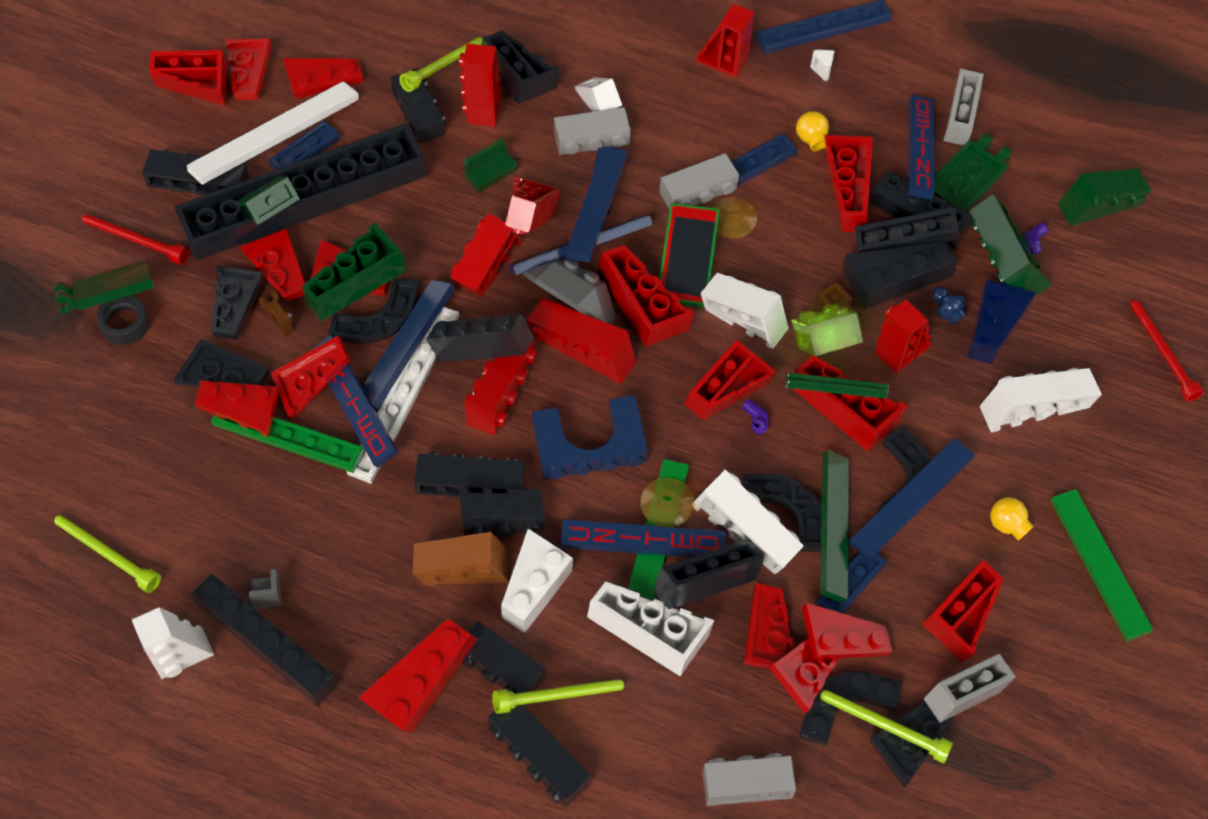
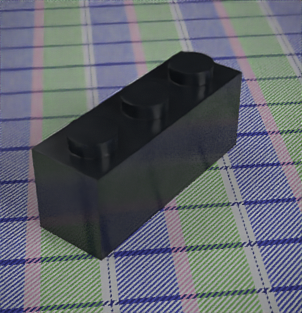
M404 73L390 77L392 93L417 143L420 144L443 136L446 119L444 113L437 109L438 105L434 94H429L428 92L429 87L426 78L422 80L417 89L407 92L400 84V76Z
M477 621L470 629L469 633L478 638V640L466 655L462 664L470 669L475 667L481 672V676L492 685L497 683L502 688L507 689L508 692L512 691L514 694L535 691L545 679V668L487 626Z

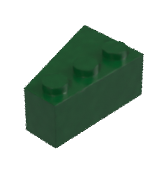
M1138 168L1088 172L1081 174L1057 205L1071 227L1139 207L1145 202V198L1152 190Z

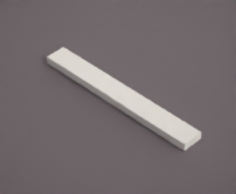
M341 82L188 164L187 170L203 185L359 100L358 93L345 82Z
M446 307L442 308L377 413L393 442L437 360L426 338L437 322L458 320L459 312ZM365 451L355 472L347 471V474L372 484L380 467L377 468L373 465Z

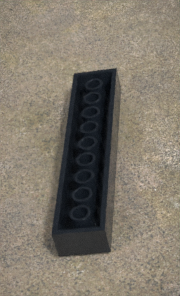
M405 123L174 207L182 230L197 261L427 177L425 158ZM278 176L288 177L300 199L262 223L255 224L246 208L240 206L237 201Z

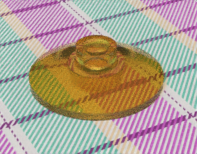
M725 197L716 201L711 207L713 209H720L717 234L731 239L742 238L750 234L756 226V210L748 201L742 198Z
M660 478L652 481L645 487L641 495L640 506L644 516L651 523L660 527H675L684 523L690 517L694 507V498L690 489L683 482L673 478ZM670 496L672 500L665 501L663 497Z

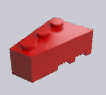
M904 300L898 306L896 304L892 305L886 311V319L881 326L882 332L877 339L878 345L875 354L895 373H898L932 346V343L929 341L931 336L928 334L930 331L928 320L907 300Z
M982 560L921 624L963 663L974 655L975 646L980 634L984 630L985 621L994 605L1004 578Z

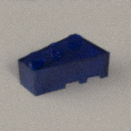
M987 280L980 296L967 358L992 364L1013 331L1019 325L1021 319L1030 309L1037 292Z

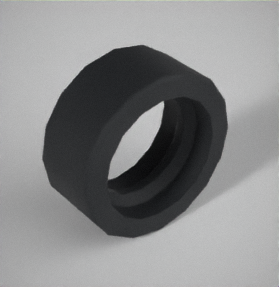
M132 295L101 304L96 315L97 324L106 340L119 345H126L139 340L147 332L149 325L148 314L144 305L138 298ZM133 310L137 313V320L127 328L112 329L108 325L109 319L118 311Z

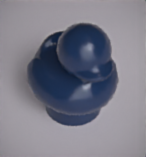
M937 287L932 291V300L940 304L936 312L937 316L947 320L950 326L967 316L964 310L965 300L962 296L949 295L948 291L943 287Z

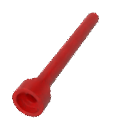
M84 214L81 217L82 222L166 254L171 262L178 265H184L189 258L190 249L182 244L177 243L170 246L89 214Z
M1132 300L1130 302L1131 309L1180 382V393L1185 401L1191 402L1204 394V389L1200 383L1189 378L1138 300Z

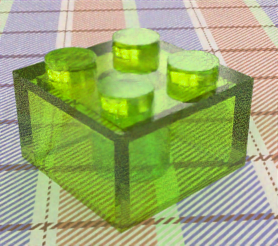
M838 304L827 305L823 307V311L817 313L814 311L800 313V318L792 320L798 349L814 356L863 342L857 312L848 310L847 307H839Z

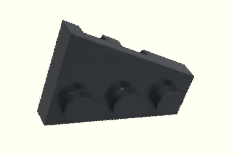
M217 265L218 281L215 283L216 303L213 305L211 331L215 337L238 340L265 277L262 272Z
M200 339L175 376L174 382L176 385L199 387L201 381L262 385L269 375V370L265 366Z
M924 701L895 722L935 740V738L940 739L955 716L939 722L926 701ZM882 730L869 741L904 788L929 754V750L886 730Z

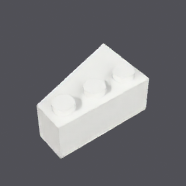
M716 273L701 292L705 310L730 325L734 323L739 324L747 329L746 334L750 337L756 334L766 340V346L772 350L789 329L781 296L774 291H767L752 283H745L732 276Z
M529 529L527 530L501 605L502 619L523 633L527 631L573 571V558Z
M162 608L154 609L132 619L143 648L161 679L175 677L183 669L214 655L201 626L193 627L190 621L186 619L180 621L177 615Z

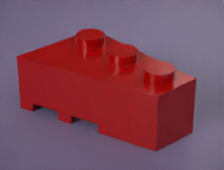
M732 4L695 61L737 78L748 59L755 12Z
M222 50L150 51L149 73L155 87L226 106L227 62Z
M489 213L485 219H481L478 223L477 233L473 240L467 242L464 248V255L460 262L458 261L454 264L450 277L456 285L479 297L484 295L498 276L496 271L502 262L507 264L511 256L508 253L513 246L519 247L523 242L519 234L512 231V227L505 225V221Z
M736 339L689 392L684 405L702 420H705L770 384L777 371Z

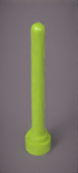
M478 37L469 42V44L481 45L482 38ZM466 44L419 71L409 70L400 76V84L407 92H412L420 86L423 79L458 60L460 53H465Z
M58 515L55 517L54 522L57 526L136 578L135 581L138 583V587L146 593L153 592L160 584L161 575L153 569L139 568L64 516Z
M617 679L514 694L512 691L508 692L507 689L496 690L492 696L493 707L497 714L510 712V709H514L515 705L620 691L624 688V682Z
M824 690L820 694L824 702L929 750V754L934 756L933 759L944 764L953 742L944 738L941 740L928 738L828 690Z

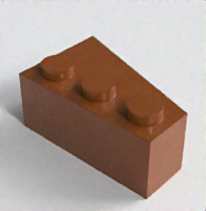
M492 532L414 544L413 575L424 585L428 586L438 584L509 583L510 552Z

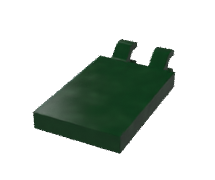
M987 133L977 143L969 140L934 176V196L944 199L947 203L967 213L1007 172L1008 165L1006 164L1010 161L1011 158L1009 156L1013 151L1004 146L996 156L987 152L991 147L990 142L993 140V137Z
M145 260L74 281L72 285L58 282L53 285L54 292L59 290L65 291L54 295L55 301H58L59 304L67 303L59 306L60 313L65 314L75 308H78L79 311L153 289L154 285L147 261Z

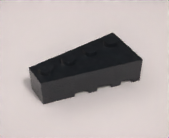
M942 241L846 254L842 272L863 308L867 309L952 277L958 260L947 242Z

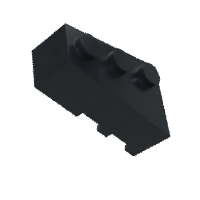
M499 31L482 38L481 45L496 47L501 84L517 104L557 89L560 74L559 67L556 65L551 67L542 61L543 57L539 54L533 55L525 50L524 44L504 31Z
M459 488L464 536L492 532L494 536L507 538L517 533L526 534L528 529L534 533L545 530L541 490L508 489L507 494L492 493V488H483L482 493H467V488Z

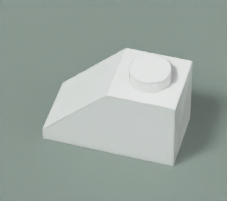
M594 77L575 86L576 91L591 112L610 110L622 106L615 84L611 78Z

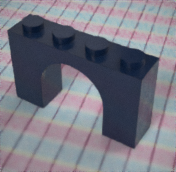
M635 395L609 399V415L613 436L607 444L594 450L579 449L567 441L562 431L558 408L533 411L532 426L543 479L550 478L556 480L566 475H586L591 471H611L616 467H636L646 463L648 450Z

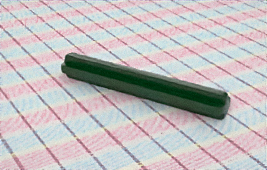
M787 373L785 378V386L791 389L883 399L887 398L889 394V385L887 383L798 373Z

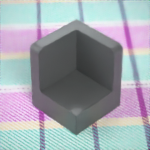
M270 569L271 577L251 580L252 591L249 592V598L254 609L282 606L281 582L276 569Z

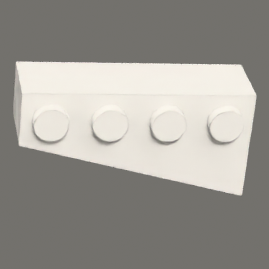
M1072 368L1062 372L1049 371L1038 375L1030 373L1022 377L1013 378L1012 376H1006L1000 379L997 386L980 405V409L992 433L1000 431V426L1010 423L1011 427L1022 425V421L1032 417L1039 421L1053 415L1056 411L1058 415H1063L1090 408L1102 394L1089 368Z
M724 470L693 502L691 507L696 511L702 508L710 515L708 520L715 526L718 524L723 525L728 529L729 537L737 543L749 539L764 556L762 564L774 574L778 573L803 547L799 542V537L794 532L787 530L780 523L776 514L767 511L760 504L759 498L755 494L748 492L734 474Z
M605 582L592 598L587 615L589 619L679 676L682 675L709 637L714 623L712 619L695 617L691 615V612L680 609V611L673 608L668 609L662 601L656 599L651 601L642 598L639 593L609 582Z

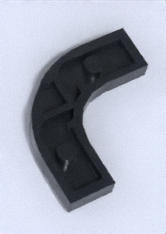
M394 278L390 296L385 307L373 315L352 316L338 313L333 314L328 336L331 335L334 338L338 336L343 342L357 344L375 343L393 336L400 330L415 306L419 281Z
M903 425L882 441V445L894 456L905 471L906 481L905 485L900 489L901 491L931 462V459L924 447ZM898 491L892 497H890L881 505H879L878 511H880L900 491Z
M775 474L742 475V486L748 492L755 494L761 503L779 504L788 509L795 517L799 542L803 545L799 552H821V504L814 494L811 495L800 486L801 483L789 477Z
M862 671L846 672L830 678L816 695L810 710L805 713L798 738L823 746L827 745L834 717L840 709L824 702L820 697L822 691L828 690L851 702L868 703L895 711L903 682Z

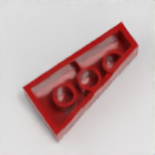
M467 43L465 53H460L459 68H463L460 76V83L463 84L461 94L462 99H464L463 114L467 115V124L495 127L502 95L496 47Z
M824 135V154L842 232H855V227L867 225L873 137Z
M515 176L505 225L512 227V231L515 233L527 234V232L529 233L553 219L561 189Z
M625 245L602 252L598 271L645 347L689 331L694 313L689 308L685 309L679 303L680 299L673 292L670 294L661 285L662 281L658 277H653L645 270L646 266Z
M542 298L526 320L536 340L550 345L620 385L636 364L628 331L544 298Z
M534 339L525 355L492 358L493 362H486L482 379L477 378L473 385V395L468 394L464 400L467 426L495 436L499 428L505 426L508 419L507 410L509 406L513 407L518 397L517 389L519 385H524L528 375L527 367L529 364H533L536 359L537 350L535 349Z
M813 355L795 371L798 374L850 379L842 374V370ZM793 389L867 452L901 422L908 405L900 401L897 404L888 398Z
M447 619L358 698L402 731L413 733L478 638L457 623Z

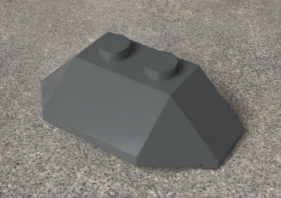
M565 258L523 272L524 277L577 311L608 324L615 322L616 315L606 283L599 280L597 274L580 268L575 260Z

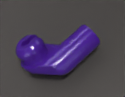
M1039 223L1024 235V239L1030 246L1029 251L1033 255L1041 251L1040 237L1048 232L1044 223Z
M748 399L742 406V409L752 416V430L757 434H763L768 429V413L754 401Z

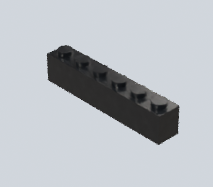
M212 573L192 592L197 605L317 707L337 687L335 677L329 670Z

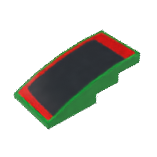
M676 203L670 204L660 280L662 281L661 285L670 294L673 292L680 299L679 303L681 305L705 308L701 292L710 282L720 209Z

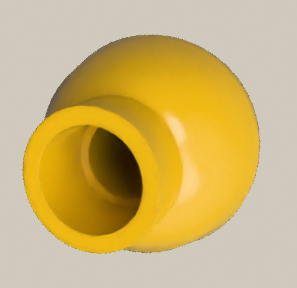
M816 111L804 113L796 124L797 135L803 142L809 144L812 151L824 149V135H828L829 131L827 118Z
M1002 498L991 509L990 519L995 529L1004 534H1012L1018 541L1034 527L1028 520V511L1025 505L1016 498Z

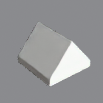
M815 50L813 52L811 68L823 80L827 81L834 51Z

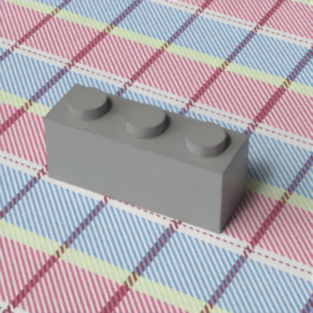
M960 69L943 141L963 146L969 141L984 74Z
M624 107L554 118V135L559 155L575 154L590 150L597 151L598 148L629 145L630 127Z
M725 153L661 177L659 192L669 209L671 203L694 206L699 203H707L720 195L732 193L737 189L739 174Z
M998 654L939 682L924 700L939 722H942L999 694L1016 676L1001 655Z
M780 753L769 754L766 758L754 759L753 756H742L737 761L726 762V759L716 758L704 764L703 780L707 806L791 799L796 791L791 756L783 757V754Z

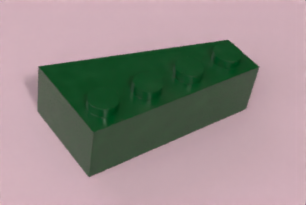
M994 194L969 211L973 217L971 225L978 234H981L982 237L979 240L982 246L987 251L989 250L990 255L988 258L992 265L999 269L1000 272L997 273V276L1004 286L1009 284L1027 302L1052 286L1049 278L1039 271L1042 269V266L1029 251L1030 246L1020 232H1018L1020 229L1008 209Z
M376 222L368 227L369 231L364 236L359 235L353 240V245L345 253L341 251L335 256L336 260L329 267L324 266L302 286L308 307L320 321L325 320L406 272L402 251Z

